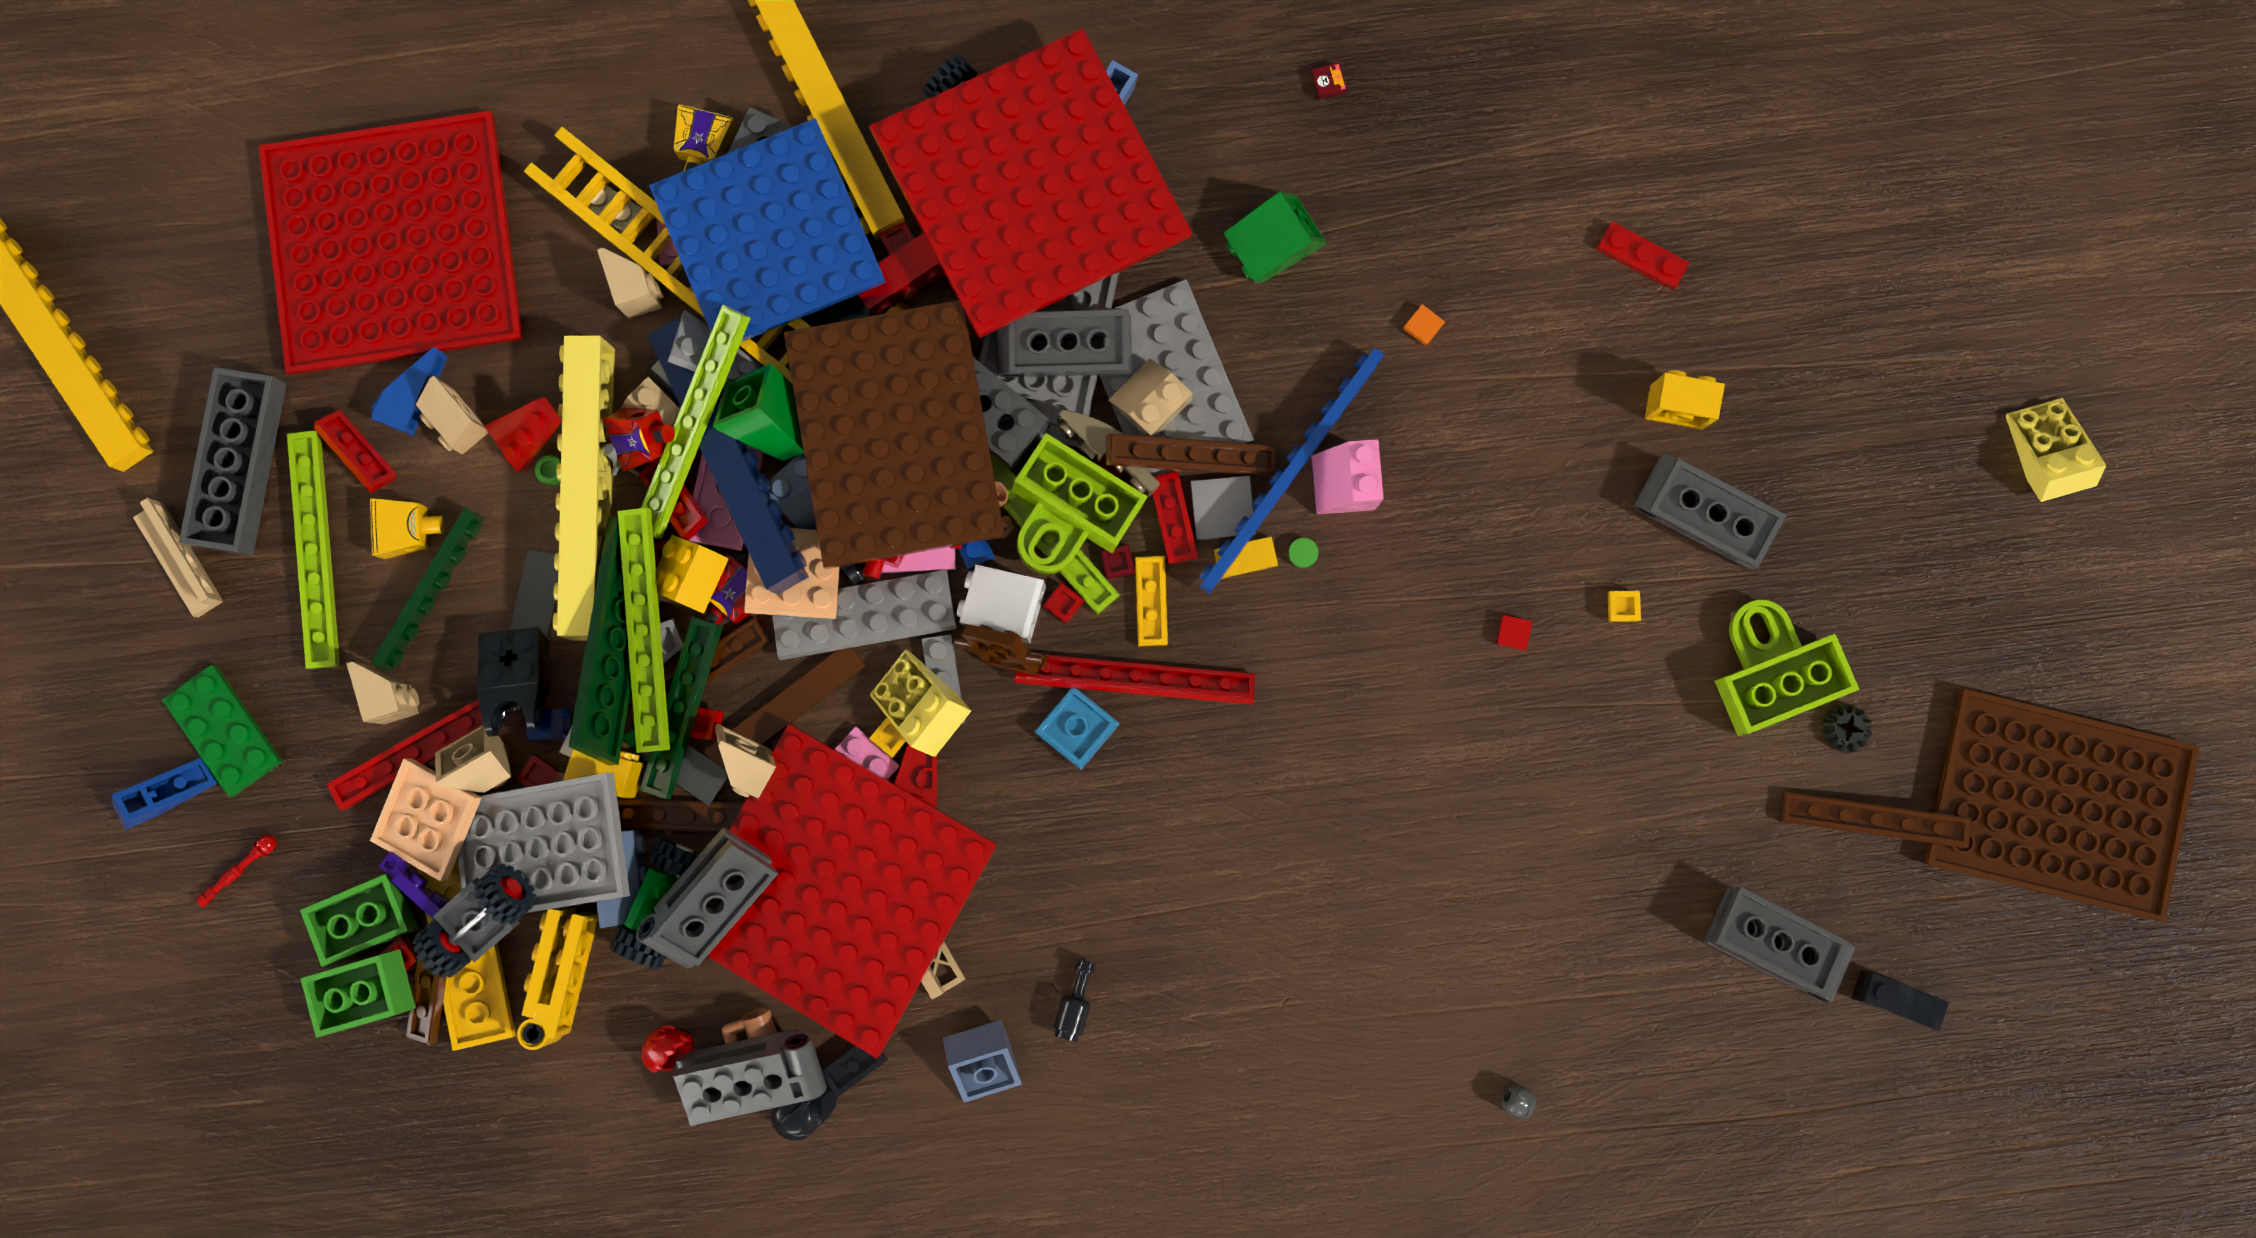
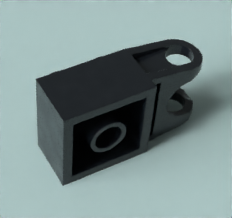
M539 627L478 634L477 689L482 724L488 737L497 736L504 718L514 711H523L527 728L531 732H538L542 727L546 696H549V640Z

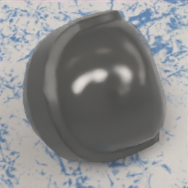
M1513 1085L1505 1091L1502 1098V1108L1505 1112L1522 1120L1529 1118L1535 1109L1536 1096L1530 1089L1521 1085Z

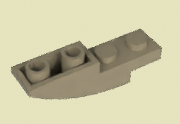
M1063 410L1058 415V428L1062 434L1068 439L1073 437L1080 444L1079 450L1087 459H1094L1097 463L1106 457V435L1110 433L1123 434L1104 422L1080 413ZM1111 465L1118 473L1123 471L1130 479L1129 484L1136 490L1144 493L1148 498L1160 485L1145 468Z

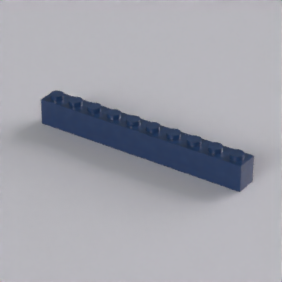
M676 318L647 336L680 406H682L695 372L667 362L680 319ZM720 393L699 447L766 590L779 595L809 577L805 570L807 562L802 553L795 549L792 542L795 540L794 534L786 524L784 525L780 517L783 514L782 509L768 492L771 489L767 478L762 473H759L756 466L759 462L753 450L748 448L745 443L717 431L713 427L722 393Z

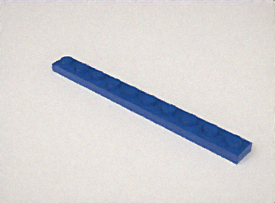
M1376 348L1373 349L1370 355L1364 352L1354 366L1358 369L1357 373L1353 378L1347 376L1337 389L1341 392L1340 396L1336 401L1330 399L1322 409L1321 414L1324 415V418L1318 425L1315 422L1311 424L1303 436L1307 441L1301 448L1296 445L1286 460L1290 462L1284 472L1278 469L1269 482L1273 486L1267 495L1261 492L1251 506L1256 509L1250 518L1244 516L1234 529L1238 535L1232 542L1228 539L1217 552L1221 558L1215 566L1209 563L1199 577L1203 580L1200 586L1201 590L1210 595L1385 354Z

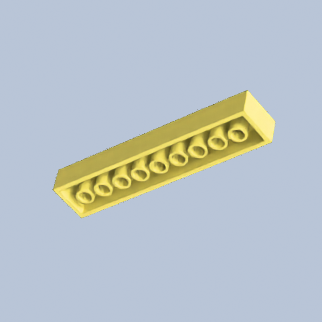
M564 336V345H561L559 350L560 361L563 363V374L559 376L560 392H563V404L558 406V416L562 420V433H559L557 437L558 450L561 451V463L557 464L556 473L558 481H561L560 493L556 495V508L560 511V523H556L555 537L559 541V553H556L554 558L555 569L558 571V583L554 584V599L558 601L557 613L553 615V628L557 631V636L572 641H587L608 517H611L612 461L604 454L603 448L605 445L612 443L602 418L614 413L615 349L601 336Z

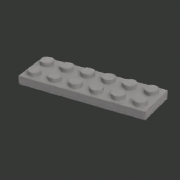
M947 569L840 588L837 595L836 619L772 615L779 660L957 629Z

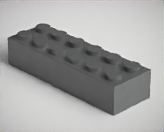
M214 367L179 543L195 548L253 556L287 383L269 375Z

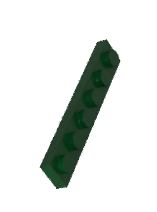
M467 508L463 509L372 659L371 664L380 669L392 671L393 667L396 668L404 658L403 651L408 642H412L417 637L420 631L419 624L424 616L429 615L436 604L434 599L439 591L445 589L449 584L451 571L456 564L458 565L464 559L467 553L465 548L470 540L480 533L482 528L481 522L484 517Z
M691 617L666 701L670 750L651 752L640 788L641 791L664 799H672L721 635L722 625Z

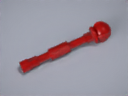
M270 834L260 836L257 842L252 844L253 849L249 852L250 854L239 864H234L219 877L220 881L213 887H209L205 892L201 893L195 899L197 904L201 907L208 905L218 895L217 893L224 886H229L243 873V869L252 861L257 860L260 856L266 857L277 846L276 838Z

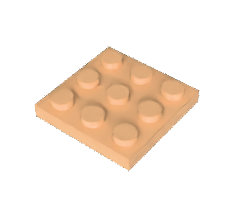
M790 528L795 537V540L792 541L795 549L802 553L807 562L805 570L809 577L779 595L766 590L750 554L748 555L744 613L836 619L839 567L823 568L817 530Z
M404 758L370 841L389 852H394L404 861L437 880L446 881L449 879L482 797L468 790L439 787L436 783V772L412 758Z

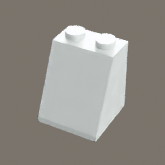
M975 565L974 572L969 570L964 587L969 589L966 600L961 599L958 605L956 616L961 617L960 624L977 627L986 625L1000 632L1010 630L1020 635L1022 642L1030 644L1046 589L1044 580Z

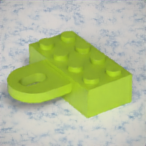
M1045 433L1015 479L1012 487L1014 493L1035 505V508L1019 532L1017 539L1018 554L1022 562L1031 570L1041 574H1054L1070 565L1087 538L1108 552L1113 553L1148 496ZM1054 532L1059 538V543L1048 558H1039L1034 552L1035 546L1044 533Z
M1768 600L1751 601L1738 608L1733 614L1729 625V635L1743 669L1717 679L1714 682L1738 736L1750 734L1860 690L1836 634L1801 645L1786 611L1778 604ZM1753 614H1759L1764 619L1770 633V640L1767 644L1760 643L1754 634L1750 624V617Z

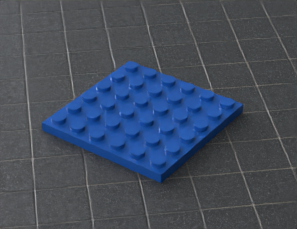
M816 118L649 185L711 332L722 305L729 306L751 317L741 341L743 342L886 283Z

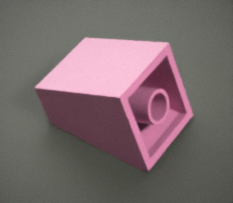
M1378 439L1348 441L1311 456L1316 514L1376 510L1384 500Z

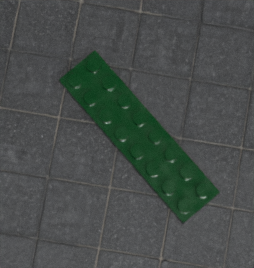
M618 516L608 517L568 746L609 766L619 765L631 692Z

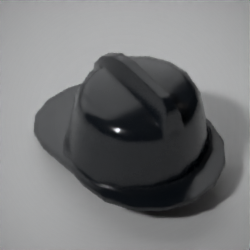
M827 1082L826 1091L818 1098L772 1109V1124L779 1135L792 1141L803 1140L811 1135L831 1115L836 1107L837 1096Z

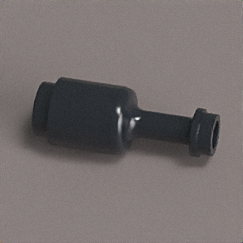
M1079 959L1077 965H1075V968L1078 969L1074 989L1072 994L1064 995L1061 998L1053 1026L1056 1028L1054 1036L1078 1042L1079 1035H1083L1091 1006L1090 1002L1085 1000L1084 994L1090 973L1096 972L1095 963Z

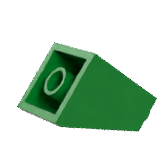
M1281 191L1224 232L1228 240L1226 246L1235 257L1238 255L1243 263L1241 269L1250 281L1254 280V282L1264 283L1327 244L1298 196Z
M772 364L725 382L713 424L717 431L781 461L800 456L804 453L793 384Z

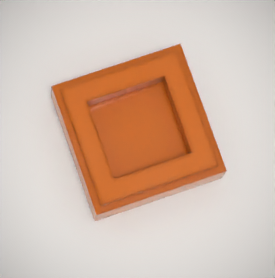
M1422 304L1403 329L1426 347L1444 325L1445 321Z

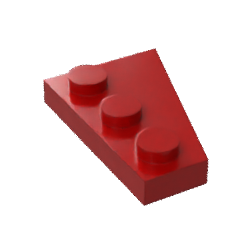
M546 397L502 416L484 425V427L501 449L506 460L518 473L529 467L562 420Z
M908 744L894 784L936 808L937 755L933 757L912 748Z

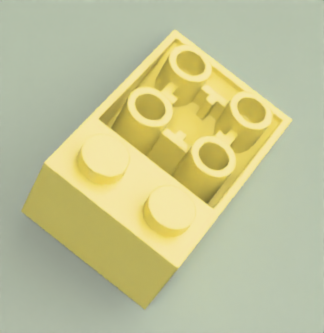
M2063 398L2006 414L2026 479L2040 502L2098 485L2106 464Z
M907 649L904 650L870 693L871 698L912 748L933 757L938 754L971 712L956 692Z

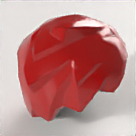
M666 1024L657 1028L646 1037L642 1046L641 1059L645 1067L652 1073L671 1071L674 1069L677 1054L693 1051L695 1041L683 1030L672 1024Z

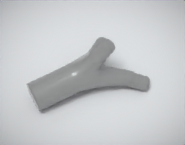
M607 444L603 447L604 454L612 461L613 468L611 474L615 476L621 466L615 447L612 444ZM636 468L628 470L637 477L641 473Z

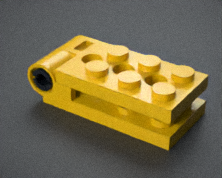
M566 906L548 909L547 913L542 915L539 924V930L542 931L540 943L535 944L532 952V961H535L533 971L528 974L524 984V991L527 992L522 1016L529 1017V1019L525 1020L517 1031L518 1041L524 1048L528 1050L539 1049L557 1042L563 1035L571 1032L596 931L598 913L589 911L575 913L576 908Z

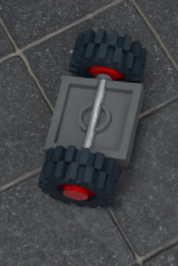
M505 864L495 865L480 879L477 877L433 916L434 920L415 936L413 944L416 946L413 949L414 953H419L416 957L418 961L423 960L425 962L423 967L426 970L430 967L432 968L431 973L433 975L439 973L442 978L446 976L448 978L453 977L471 960L473 962L477 961L519 924L518 920L535 905L536 894L531 893L535 889L533 885L528 886L527 884L530 880L527 877L523 879L520 870L514 872L513 866L508 865L506 867Z

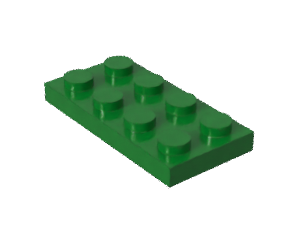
M216 665L209 666L162 699L228 797L236 796L283 762Z

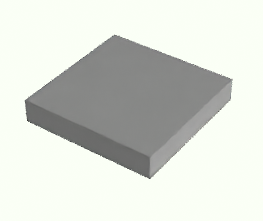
M1250 476L1191 481L1196 541L1236 537L1238 533L1234 529L1244 516L1250 518L1253 514Z

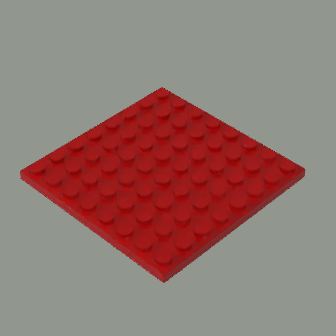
M1080 29L870 125V131L978 338L1192 237L1193 233L1084 29Z
M491 110L258 145L285 373L295 375L425 355L433 347L446 352L523 340L494 114Z
M788 724L771 754L776 764L773 774L759 798L752 795L747 797L729 830L769 855L772 860L770 865L776 868L778 875L707 957L873 1057L879 1058L998 843L793 724Z

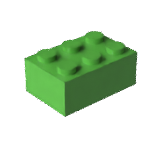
M388 874L379 876L300 910L321 967L336 965L420 929L407 895L392 882V878Z
M401 950L300 978L316 1038L416 1009Z

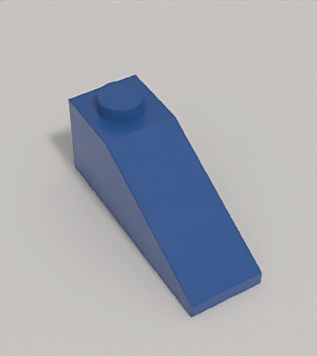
M434 347L386 387L380 397L376 398L371 409V419L392 429L414 436L421 420L419 415L422 414L416 403L428 380L432 376L439 378L448 356Z
M199 758L112 794V805L122 825L127 830L161 815L215 786L217 782L204 760Z

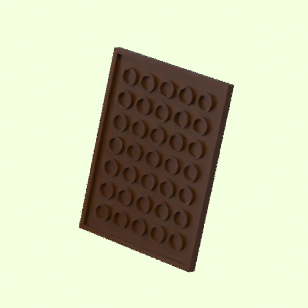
M959 300L784 332L824 569L1005 537L966 314Z
M1960 689L1934 813L1972 818L1969 848L1928 843L1923 864L2165 923L2200 746L1977 691Z

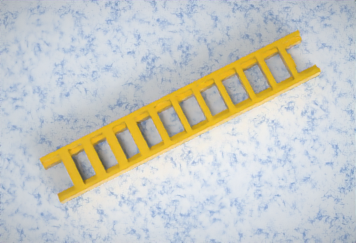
M561 127L555 134V137L575 153L572 159L554 180L532 162L524 172L631 260L640 265L646 272L652 273L657 281L705 319L692 286L687 288L675 279L684 268L679 255L667 270H664L653 261L671 240L667 227L662 230L644 253L632 244L654 217L665 225L657 203L565 128ZM588 163L598 172L575 198L565 189ZM611 182L620 191L600 215L597 216L588 206L599 192ZM631 200H634L642 209L620 234L610 225ZM801 318L787 323L794 330L811 327ZM787 324L766 332L757 343L751 339L740 343L739 347L763 366L772 364L792 383L791 372L788 370L790 367L788 354L786 353L778 362L765 351Z

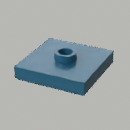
M1071 688L1037 727L1035 733L1082 770L1116 730L1119 722L1078 689Z

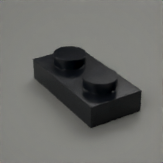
M855 1046L822 1070L825 1081L838 1098L886 1062L888 1058L883 1052L879 1058H875Z

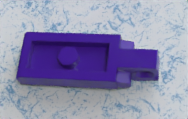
M390 852L378 865L392 878V882L433 920V916L449 902L440 892H433L426 886L428 881L418 872H411L407 868V862L394 852Z

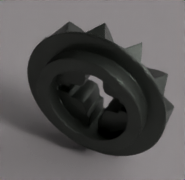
M1840 705L1830 710L1823 722V734L1828 744L1834 749L1841 752H1855L1867 745L1866 743L1872 735L1870 727L1872 721L1868 719L1865 711L1855 707V705ZM1850 719L1851 726L1858 730V732L1849 733L1847 737L1845 736L1846 731L1837 725L1847 724Z

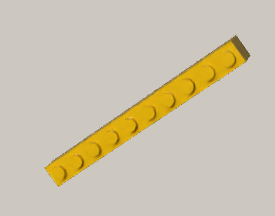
M748 0L750 6L756 5L761 13L756 18L763 32L769 30L773 37L768 42L776 58L782 55L786 63L781 67L789 83L795 81L798 90L794 91L801 107L808 106L812 114L807 116L808 121L816 118L830 153L837 164L836 167L842 181H846L850 189L848 195L854 209L859 207L863 215L859 220L865 234L872 233L875 241L881 239L879 233L905 221L904 216L794 0Z
M0 218V305L108 466L124 472L153 452L147 443L150 439L144 430L136 427L132 421L133 413L124 403H120L115 396L118 394L117 389L109 380L103 378L99 372L102 370V367L94 357L87 354L84 349L86 347L84 340L76 332H72L68 326L70 323L69 318L61 309L56 308L52 302L54 300L53 294L46 286L39 283L36 278L39 276L38 272L29 262L23 259L21 256L22 248L14 239L8 237L5 232L7 226Z

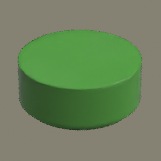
M546 455L540 458L535 465L537 479L548 486L560 484L561 481L557 479L556 470L557 464L561 463V459L553 455Z
M1308 538L1295 540L1288 550L1290 562L1297 568L1312 566L1318 558L1317 545Z

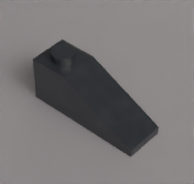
M1862 970L1860 971L1852 996L1853 1000L1937 1031L1941 1029L1949 1004L1947 1001L1900 982Z

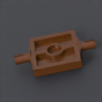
M967 624L962 636H957L954 643L956 648L969 650L971 653L978 655L986 665L1030 675H1036L1039 667H1045L1048 660L1045 654L1034 653L1028 649L1022 642L1021 636L1010 630H1005V632L995 631L986 625L977 627Z

